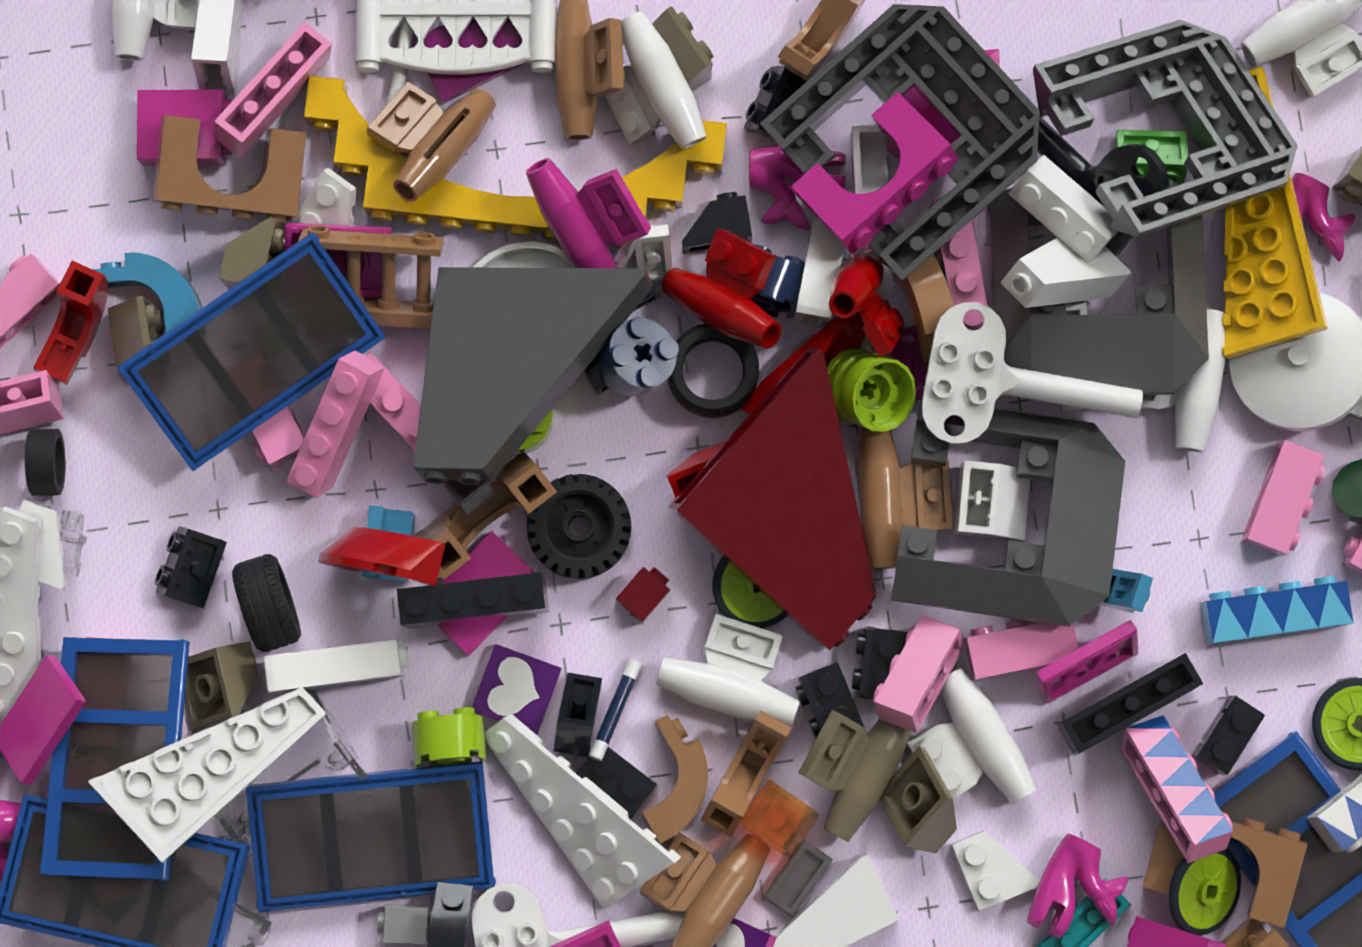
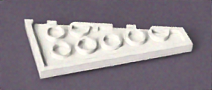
M6 506L0 511V725L41 664L40 616H38L40 584H38L37 563L40 561L39 519Z
M301 687L264 703L253 710L232 717L221 724L161 748L148 756L120 766L116 770L88 780V783L160 862L163 863L325 717L327 713Z
M511 713L484 732L485 741L603 910L681 858L674 850L671 849L668 852L655 841L657 836L648 828L642 830L631 821L628 812L587 777L582 779L569 768L571 764L562 756L557 758L543 746V740Z

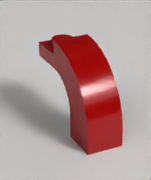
M73 260L56 290L60 297V308L55 325L33 367L37 372L47 370L52 379L68 385L81 357H86L103 316L108 294V282L104 274Z

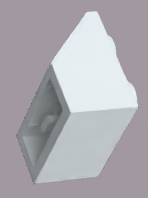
M964 460L960 464L954 534L1025 541L1030 479L1016 477V467Z

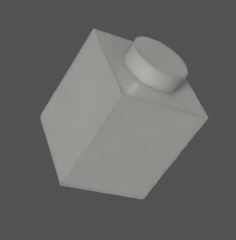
M386 905L385 911L378 913L377 933L383 934V943L427 944L431 906Z

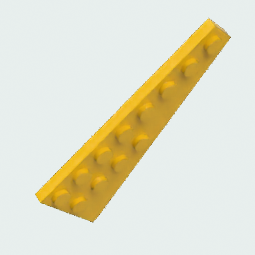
M1262 66L1248 70L1274 109L1265 70ZM1291 174L1285 187L1225 207L1224 255L1226 256V280H1224V292L1226 296L1225 314H1223L1225 347H1222L1224 357L1227 359L1327 330L1328 325Z

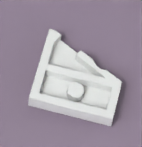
M331 169L323 170L299 209L298 217H294L291 223L353 226L352 208L355 205L356 188Z
M668 224L650 226L651 229L647 235L623 244L614 259L616 268L646 269L651 280L656 282L662 281L665 274L670 269H673Z
M23 500L19 512L39 519L40 561L37 563L38 581L61 590H66L67 580L64 578L62 560L64 551L63 543L60 540V513Z
M985 831L951 844L978 911L1038 888L1040 880Z

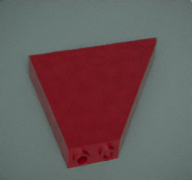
M808 347L669 505V508L820 646L831 650L833 647L840 646L849 635L848 629L856 620H862L872 609L871 603L876 598V592L825 356L819 348Z

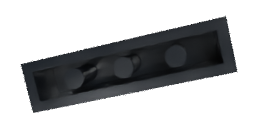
M1184 653L1064 720L1057 726L1072 753L1076 756L1204 683L1187 654Z

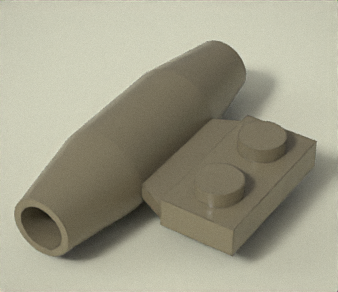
M832 710L798 773L829 791L836 790L823 829L849 842L879 802L903 757L911 731L878 719L870 731L866 733L864 727Z

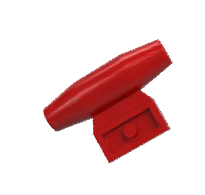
M717 228L704 260L707 262L706 276L673 268L663 277L661 287L665 294L688 314L725 335L766 349L773 347L781 336V325L751 300L761 289H764L776 256L725 229Z
M865 249L847 259L833 279L830 287L829 308L839 318H849L860 312L864 322L862 329L880 358L894 349L904 331V320L896 307L892 308L888 300L884 301L877 293L883 281L884 264L872 249Z

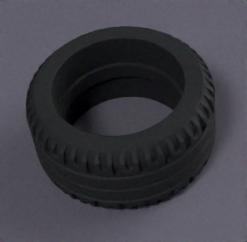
M707 324L697 325L687 330L676 341L679 346L674 371L667 379L674 398L686 410L702 417H724L738 411L748 401L757 386L759 360L755 348L752 344L731 338ZM702 343H723L731 347L741 359L743 366L742 380L737 389L725 398L717 400L701 398L695 395L685 383L683 377L685 358L694 347Z
M264 554L236 564L232 570L234 588L246 627L255 647L262 652H269L297 642L301 636L300 624L288 583L278 559L271 554Z

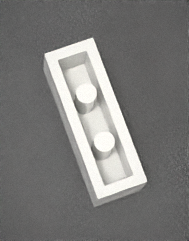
M1045 155L1025 172L1008 193L1088 264L1118 232L1109 229L1113 219L1106 208Z

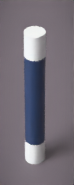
M628 660L589 753V757L596 761L602 762L642 666L636 660Z

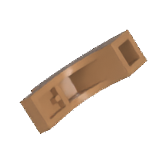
M821 0L801 31L783 47L778 55L780 58L779 63L789 71L808 81L829 57L866 0Z
M934 254L904 281H901L891 271L892 280L903 289L911 306L922 359L927 364L929 363L933 335L938 320L949 308L954 306L946 279Z
M760 710L700 821L729 837L733 836L792 727Z
M668 715L656 721V724L676 757L678 764L677 782L672 792L664 800L642 812L660 844L682 831L695 817L703 802L708 782L706 756L699 739L685 745L682 739L687 737L688 734L678 717L671 721Z

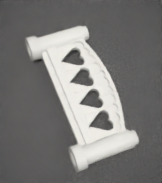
M357 0L355 64L358 65V71L365 73L378 72L381 63H388L419 72L445 75L485 73L514 67L523 63L532 65V71L551 72L553 65H555L556 0ZM474 18L487 37V44L482 48H477L473 44L468 48H462L458 44L459 38ZM509 18L521 36L522 44L517 48H512L508 44L503 48H497L493 45V40ZM403 19H406L418 38V43L413 48H407L404 45L399 48H393L389 45L390 38ZM438 19L442 21L453 38L452 45L448 48H442L439 45L428 48L424 45L425 37Z

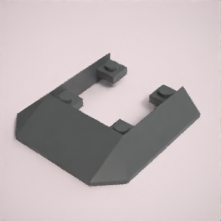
M893 4L760 123L785 156H788L803 174L807 173L817 163L823 168L835 157L831 149L814 131L866 85L883 104L895 93L899 92L903 96L914 87L959 136L951 144L959 161L954 164L948 176L957 185L905 231L894 221L891 224L885 225L877 232L868 244L880 261L901 281H904L1037 162L1040 110L944 6Z
M1177 20L1045 61L1033 67L1037 103L1040 110L1039 116L1048 115L1060 136L1091 127L1094 117L1087 108L1086 102L1135 87L1148 108L1170 102L1201 150L1189 154L1184 162L1195 180L1145 197L1130 174L1101 183L1096 190V194L1113 219L1109 229L1139 237L1285 187L1288 182L1298 145L1228 39L1222 35L1183 20Z
M1169 180L1167 189L1181 184ZM1012 188L1002 192L990 203L993 311L1001 318L1006 330L1004 361L1008 366L1143 391V395H1174L1208 361L1202 215L1166 227L1169 284L1136 285V314L1066 315L1065 303L1025 308L1000 283L1016 262L1029 254L1028 225H1043L1008 194Z
M919 398L911 462L946 467L949 442L938 439L927 429L922 418V398ZM994 409L988 428L978 438L971 441L1020 448L1016 477L1051 482L1044 545L1009 540L1004 570L933 560L937 530L902 525L891 601L1069 627L1110 596L1125 460L1095 423ZM952 415L945 420L944 429L948 435L957 436L963 431L964 423L959 416Z

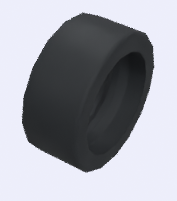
M59 429L29 430L26 437L24 458L28 491L32 496L60 495L64 488L66 471L65 447L62 433Z

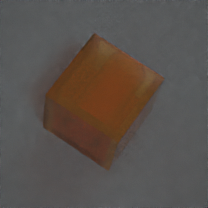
M769 779L739 825L791 860L820 815L813 808Z

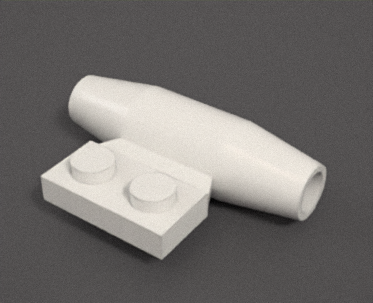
M112 0L111 17L115 57L129 61L143 60L153 19L170 29L195 31L199 0Z
M1298 0L1273 15L1240 44L1241 50L1253 67L1293 52L1294 70L1312 98L1362 68V40L1357 31L1342 23L1362 6V0Z
M643 11L621 21V30L630 65L623 66L625 72L624 89L606 95L605 98L628 143L632 144L640 141L660 127V122H662L682 150L700 143L707 138L696 100L669 46Z
M1207 309L1208 361L1174 395H1143L1141 408L1160 411L1175 406L1176 448L1180 450L1204 452L1218 411L1226 359L1222 347H1225V326L1223 325V314L1225 313L1221 311Z
M715 614L704 648L707 663L664 657L656 681V685L695 705L748 722H754L761 710L792 727L800 702L762 682L773 669L783 635Z
M961 668L949 674L940 692L953 723L937 724L908 742L907 744L914 753L919 746L925 747L953 799L975 786L983 772L1012 804L1036 791L1037 788L1020 748L990 700Z

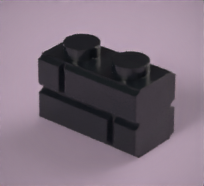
M1228 696L1201 738L1203 743H1198L1191 756L1216 773L1228 775L1262 722L1265 714L1237 696Z

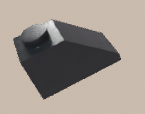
M727 192L717 195V200L710 201L682 240L683 254L708 250L717 228L725 229L751 243L752 231L746 196H737V192Z
M567 673L557 719L554 752L589 757L603 678Z

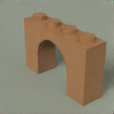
M171 115L161 116L153 201L161 202V209L182 211L183 205L197 206L196 213L218 215V209L232 210L231 217L253 219V213L267 214V218H276L279 223H287L288 217H298L306 132L274 128L267 129L263 167L258 180L247 191L231 195L211 188L204 181L198 170L197 148L200 119Z
M525 452L520 453L508 462L492 481H487L495 493L470 514L467 515L461 506L455 503L414 535L415 537L445 544L438 574L442 580L446 579L471 559L467 553L469 544L493 521L519 507H523L530 514L557 493L539 467Z
M1222 811V813H1226L1230 817V813ZM1160 818L1142 884L1144 888L1169 895L1173 874L1184 856L1162 818ZM1244 818L1243 824L1231 820L1233 826L1231 838L1239 840L1248 846L1254 853L1257 861L1258 874L1247 915L1251 919L1285 928L1308 844L1300 840L1301 834L1295 831L1280 828L1277 834L1264 830L1266 824L1253 819Z

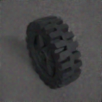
M570 474L551 481L557 493L527 516V536L533 553L547 569L557 575L571 579L592 578L608 571L621 559L630 541L631 517L624 499L608 482L587 474ZM582 517L589 522V529L586 534L575 536L570 533L569 524L574 518Z

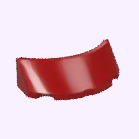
M352 527L319 553L318 563L349 571H367L436 586L445 544L395 532L365 527Z

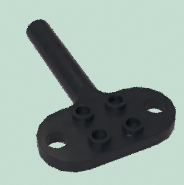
M1039 116L1037 152L1041 156L1045 155L1102 206L1104 205L1096 194L1099 185L1129 174L1144 197L1167 189L1168 176L1165 165L1158 154L1146 145L1131 143L1114 148L1104 156L1097 166H1093ZM1139 157L1144 158L1149 165V172L1146 176L1140 174L1137 170L1136 163ZM1118 231L1106 247L1117 256L1133 238V235Z

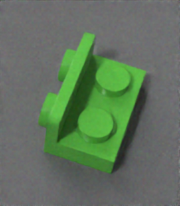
M1116 130L1115 148L1131 143L1146 145L1155 151L1163 161L1168 181L1172 180L1179 184H1184L1188 170L1184 164L1188 156L1186 132ZM1139 157L1136 163L1137 170L1140 174L1146 176L1149 172V165L1144 158Z

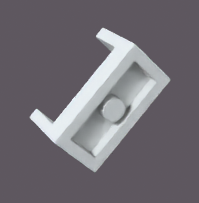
M877 125L852 126L850 140L853 193L864 194L874 192L888 183L886 136Z

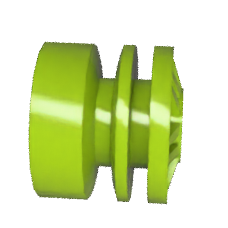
M852 348L838 354L827 367L839 419L877 432L895 429L907 419L914 406L916 396L915 380L909 368L898 360L886 356L879 358L877 353L865 349Z

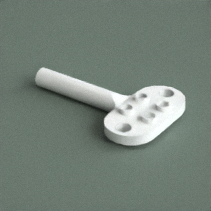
M978 302L960 303L949 308L938 320L933 335L921 401L922 418L925 425L938 439L949 443H967L978 438L988 428L993 416L995 402L1002 395L1138 418L1143 399L1142 390L1008 366L1004 361L1006 330L1001 318L988 306ZM969 310H977L983 317L982 326L977 330H969L963 323V317ZM952 415L959 416L964 423L963 431L957 436L948 435L944 429L945 420Z
M501 883L489 888L478 898L472 911V929L476 947H550L599 925L594 924L553 932L546 927L543 911L537 897L529 889L515 883ZM501 891H507L514 897V906L507 912L498 910L494 904L496 894ZM661 911L610 921V924L621 947H632L674 939L685 914Z

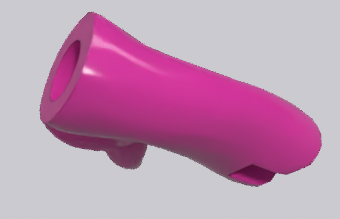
M778 146L752 149L749 152V187L768 193L775 199V203L762 217L761 222L776 224L787 220L797 228L809 230L810 226L803 209L796 201L792 188L783 178V176H788L798 181L804 174L788 156H785ZM832 151L835 157L825 166L837 167L845 165L846 154ZM830 175L843 189L845 188V176Z
M1295 173L1292 177V182L1302 223L1303 215L1305 214L1312 229L1321 237L1324 246L1337 261H1341L1344 254L1343 235L1351 229L1355 221V214L1330 218L1327 212L1329 187L1313 177L1302 173Z
M1067 833L1054 851L1043 872L1033 898L1027 923L1038 928L1051 907L1056 912L1050 923L1048 935L1061 938L1068 930L1074 917V880L1077 876L1084 892L1093 900L1096 909L1113 926L1117 917L1115 899L1124 892L1128 883V877H1119L1106 881L1101 880L1099 875L1101 849L1077 836Z

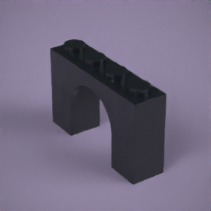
M542 572L436 584V586L426 585L397 589L400 625L408 629L444 625L446 621L492 615L523 616L549 612L546 579Z

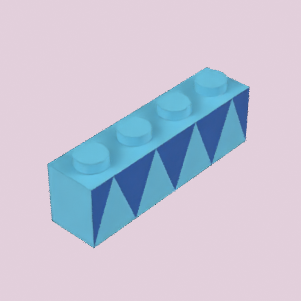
M1335 576L1314 579L1315 586L1301 587L1300 581L1279 584L1280 591L1266 592L1265 586L1244 589L1245 596L1231 597L1230 591L1209 594L1210 601L1200 603L1206 644L1353 624L1347 581L1336 582Z

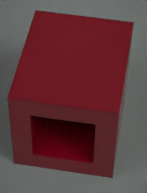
M642 567L617 596L616 601L639 621L644 623L670 593V589L666 586L670 580L655 567L650 571Z

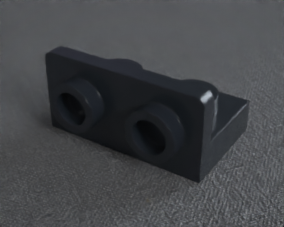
M785 66L770 67L761 77L759 83L761 89L756 100L750 104L746 111L745 118L747 120L744 129L748 132H758L773 140L760 123L807 81L789 71Z
M179 526L177 532H173L168 540L167 552H169L165 566L161 565L156 574V593L204 609L227 542Z
M866 626L864 633H858L856 654L862 655L860 669L854 668L851 689L858 690L857 698L873 699L876 688L880 683L884 684L889 675L892 659L895 655H900L908 632Z
M838 662L798 678L800 685L796 686L795 690L802 707L809 704L814 718L809 719L808 722L815 739L832 710L864 727Z
M607 747L602 762L588 757L576 772L582 779L587 777L628 812L630 819L657 785L610 747Z

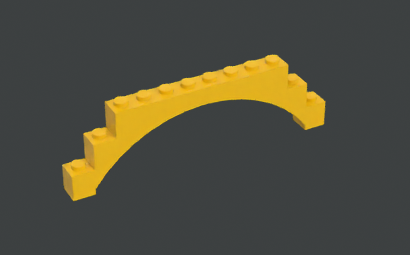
M309 75L304 117L308 124H313L312 128L315 130L330 132L333 131V127H338L333 162L337 169H342L341 173L345 175L362 176L363 172H367L363 208L366 213L371 214L372 219L392 221V216L406 218L407 223L414 225H426L427 220L441 222V227L449 229H461L462 224L475 226L476 231L484 233H496V228L510 230L511 235L519 237H531V232L545 234V239L557 241L542 216L535 197L507 196L475 190L443 178L414 202L402 198L395 191L393 183L407 158L398 151L394 153L367 135L369 124L347 96L348 86L344 79ZM702 120L707 138L684 150L676 142L648 164L622 177L645 218L648 204L654 205L655 210L674 212L675 207L682 208L687 167L694 168L693 172L703 175H713L714 170L722 171L727 123ZM614 244V246H615V247H618V248H621V247L623 246V244L620 245V246H617V244Z

